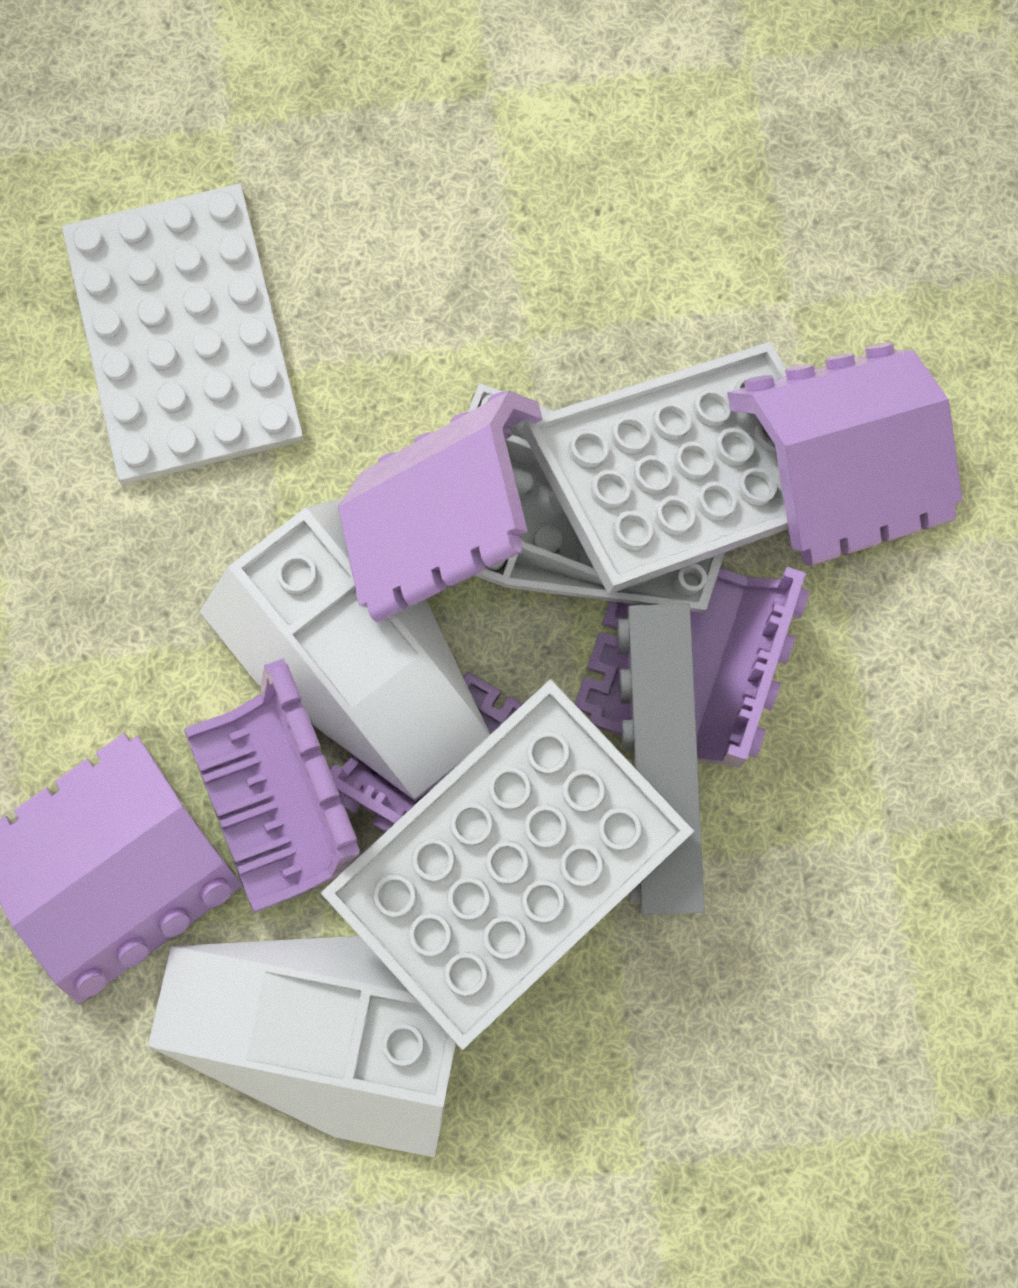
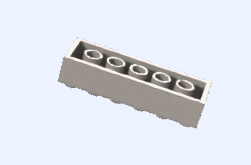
M690 603L628 606L626 619H618L617 625L618 655L628 654V669H620L619 674L620 703H630L631 720H623L621 724L623 753H632L633 767L684 819L694 832L629 893V902L631 904H639V912L642 915L705 913Z

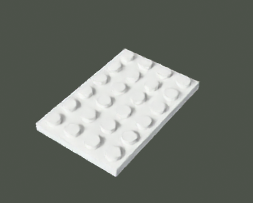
M241 183L62 225L118 481L122 486L304 441Z
M771 341L542 414L543 420L536 424L525 420L521 430L608 595L789 529L775 444L755 414L730 411L727 392L745 388L744 380L752 377L773 375L775 380L786 376V367Z
M550 679L331 882L321 894L453 1041L464 1050L682 844L694 830Z

